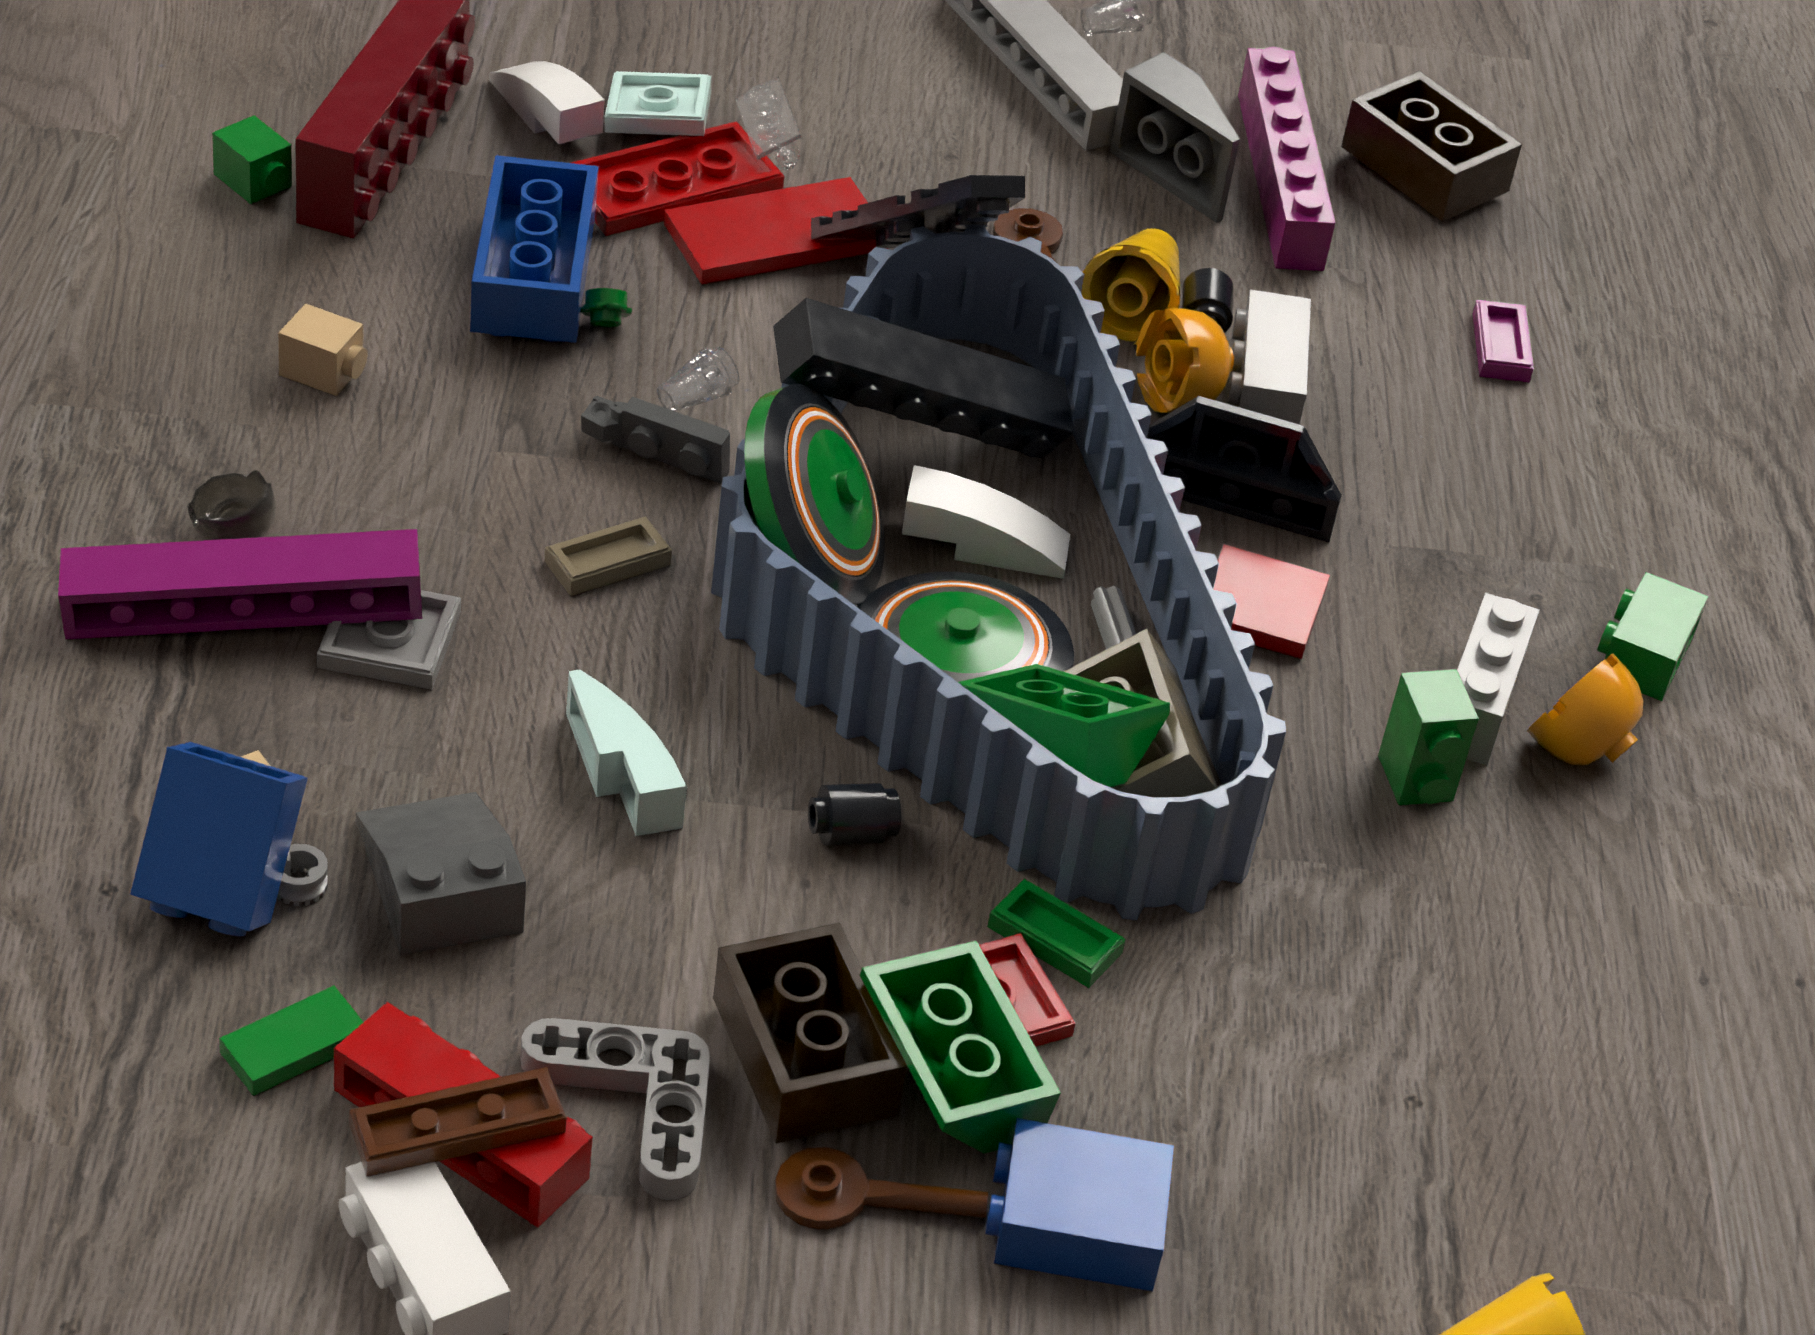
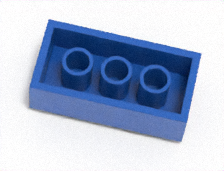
M495 155L472 276L470 332L486 333L493 336L535 338L549 342L564 341L576 343L596 215L598 166Z

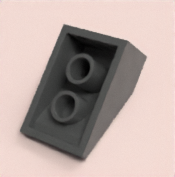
M1165 52L1124 71L1110 152L1217 223L1223 220L1240 138L1198 73Z
M476 792L356 812V823L400 955L524 933L526 879L510 836Z

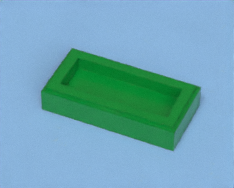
M1025 878L990 912L987 925L988 928L1003 937L1021 933L1034 956L1087 988H1090L1123 953L1126 941L1124 937Z
M335 985L220 1037V1054L249 1092L255 1096L333 1059L334 1047L359 1027L363 1020Z

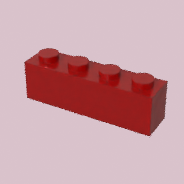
M389 1002L385 1003L334 1047V1091L359 1108L501 1077L483 1065L475 1054L466 1049L457 1048L434 1033L422 1019L407 1015ZM566 1116L565 1133L445 1159L439 1162L538 1228L589 1180L593 1137L586 1133L577 1121Z

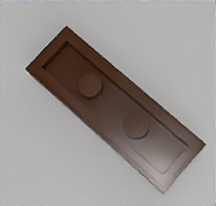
M547 1067L351 1109L349 1110V1126L366 1177L562 1134L566 1131V1115Z

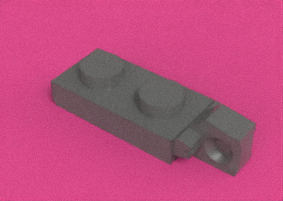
M595 396L581 415V432L601 442L611 440V443L618 448H626L641 457L653 458L685 470L689 474L701 476L722 484L723 477H726L730 472V433L727 429L635 397H631L629 402L626 403L613 402Z

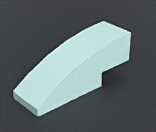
M582 670L569 671L566 715L596 797L620 793L635 836L682 829L687 786L674 759L657 734L632 707L608 687Z

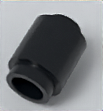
M1202 268L1193 271L1183 282L1182 309L1205 313L1213 318L1221 326L1223 332L1226 333L1233 322L1234 287L1232 280L1227 274L1214 268Z
M881 783L822 785L817 797H812L809 800L808 823L812 834H819L820 840L825 846L883 843L886 837H896L900 831L901 804L896 789H884Z

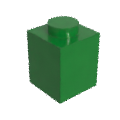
M255 115L212 132L213 174L248 203L253 204L292 187V144Z

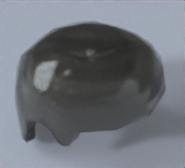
M253 470L248 476L239 473H229L211 477L195 490L191 502L187 505V509L195 530L204 540L258 538L265 536L274 523L276 500L272 484L267 483L259 471Z

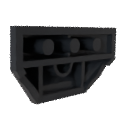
M1197 396L1149 425L1147 439L1164 441L1168 450L1163 475L1181 479L1185 487L1182 497L1183 501L1328 543L1330 542L1342 495L1305 426L1201 396Z

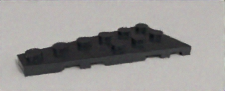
M969 175L939 183L937 189H917L911 191V202L905 203V196L895 195L858 205V210H840L833 212L832 217L811 218V239H876V247L896 248L910 241L911 229L922 226L936 234L985 228L988 222L998 220L1000 214L1009 213V208L1025 198V176Z

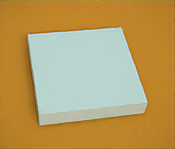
M614 72L605 112V132L704 136L711 96V76L706 74Z

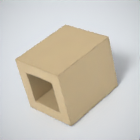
M305 304L278 333L279 375L337 396L352 378L357 379L365 368L367 350L363 348L362 323Z

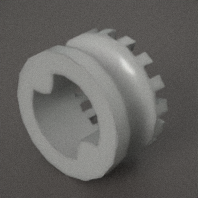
M307 844L290 845L277 896L278 900L283 898V903L288 905L292 901L294 906H299V902H304L305 906L310 905V900L316 903L319 900V895L324 897L325 889H328V860L322 851ZM296 868H300V872H304V868H306L308 876L304 878H294L290 875L291 871L292 873L296 872Z

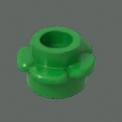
M593 288L585 291V304L581 307L580 313L590 317V324L593 326L618 327L621 325L622 317H628L632 314V308H627L626 291L614 288Z

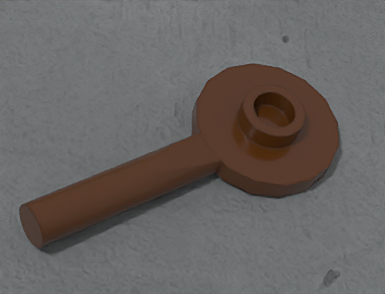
M1017 208L1009 210V213L998 216V220L994 222L993 235L1005 237L1016 242L1029 237L1042 242L1041 253L1054 260L1051 252L1059 248L1063 238V229L1060 222L1046 212Z
M828 1147L807 1148L792 1154L781 1164L775 1178L776 1202L783 1213L797 1224L814 1229L836 1228L849 1223L863 1210L864 1205L986 1218L987 1191L869 1180L857 1160L843 1151Z

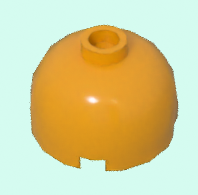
M1168 308L1150 313L1141 328L1136 356H1145L1146 373H1137L1138 385L1144 400L1154 411L1171 413L1197 396L1212 400L1218 398L1233 369L1234 355L1225 333L1213 318L1199 311Z
M1612 653L1606 660L1601 661L1558 699L1559 701L1548 714L1546 712L1543 713L1527 730L1542 748L1558 760L1572 765H1588L1605 755L1613 763L1638 740L1631 730L1636 726L1643 712L1644 700L1639 684L1624 664Z

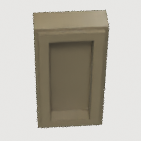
M646 516L545 547L546 565L570 596L669 566L672 560V549Z

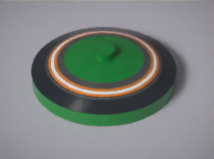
M792 384L768 392L759 398L751 410L744 442L747 486L759 529L768 541L852 604H859L876 589L883 569L885 552L884 524L880 500L865 454L845 418L820 392L801 384Z
M963 572L916 574L894 580L877 588L863 602L857 605L860 610L957 682L1033 664L1043 665L1064 672L1073 667L1074 664L1072 639L1057 614L1034 595L995 578Z

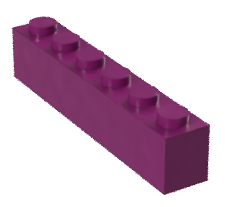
M1267 47L1265 49L1248 48L1238 98L1275 269L1324 271L1336 223L1295 51L1284 50L1279 47Z
M417 529L61 548L58 599L65 640L328 625L332 621H342V624L363 623L366 621L423 619Z

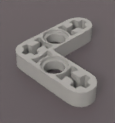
M558 1018L540 1019L532 1022L524 1030L521 1037L520 1054L521 1068L524 1072L547 1067L554 1085L647 1094L638 1173L641 1186L653 1197L663 1200H678L689 1195L695 1189L699 1176L710 1064L709 1047L701 1037L681 1030ZM545 1047L557 1048L555 1055H545L543 1052ZM579 1048L586 1049L585 1060L578 1059ZM608 1049H620L630 1054L632 1060L622 1066H612L602 1062L598 1055ZM674 1059L687 1061L685 1082L672 1081ZM668 1105H677L689 1110L692 1117L682 1123H671L660 1118L657 1112ZM665 1146L670 1148L678 1147L676 1171L662 1170Z

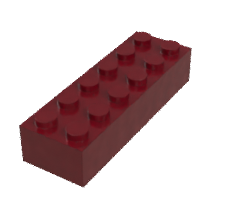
M398 0L295 138L296 223L354 239L365 222L374 219L381 199L386 192H393L404 166L413 163L418 146L424 138L432 136L437 119L441 113L450 110L455 93L461 85L466 86L470 81L474 60L473 57L468 56V43L472 38L475 27V17L469 14L470 0Z

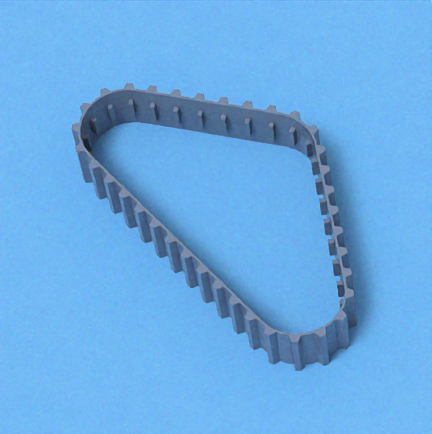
M923 226L911 229L910 241L899 245L893 250L875 247L869 252L866 277L851 276L846 283L844 306L841 309L938 339H962L988 344L1014 354L1031 364L1035 369L1065 378L1075 431L1073 433L1167 657L1177 669L1191 713L1222 786L1209 792L1186 797H1148L1121 792L1095 782L1066 764L768 541L759 529L750 500L745 472V439H742L737 447L734 476L723 477L711 589L712 594L722 598L719 630L725 639H743L756 652L754 669L763 676L782 672L795 682V700L803 707L823 704L838 715L836 732L843 738L850 739L865 736L880 748L877 764L887 772L906 768L921 779L920 797L930 805L949 801L965 813L963 830L971 837L976 838L992 834L1008 846L1009 851L1006 864L1015 871L1019 872L1036 868L1045 876L1055 881L1054 896L1069 903L1081 896H1085L1097 902L1113 904L1122 919L1137 920L1144 907H1162L1176 904L1190 914L1203 910L1208 891L1213 889L1221 880L1236 883L1243 882L1248 875L1257 837L1260 835L1286 734L1285 721L1267 715L1274 686L1271 678L1267 674L1249 671L1255 646L1253 638L1249 633L1231 630L1237 605L1232 593L1213 590L1219 566L1215 554L1196 551L1202 525L1198 516L1179 513L1185 487L1180 478L1163 475L1168 450L1164 441L1147 439L1152 414L1148 405L1131 403L1136 379L1132 370L1116 368L1120 343L1115 335L1101 333L1105 311L1102 303L1083 299L1081 290L1084 273L1078 267L1058 265L1052 258L1041 253L1042 242L1032 237L1016 242L1005 237L990 235L986 228L966 229L964 232H945L939 234ZM782 383V387H781V388L786 387V386H789V385ZM825 396L840 413L848 403Z

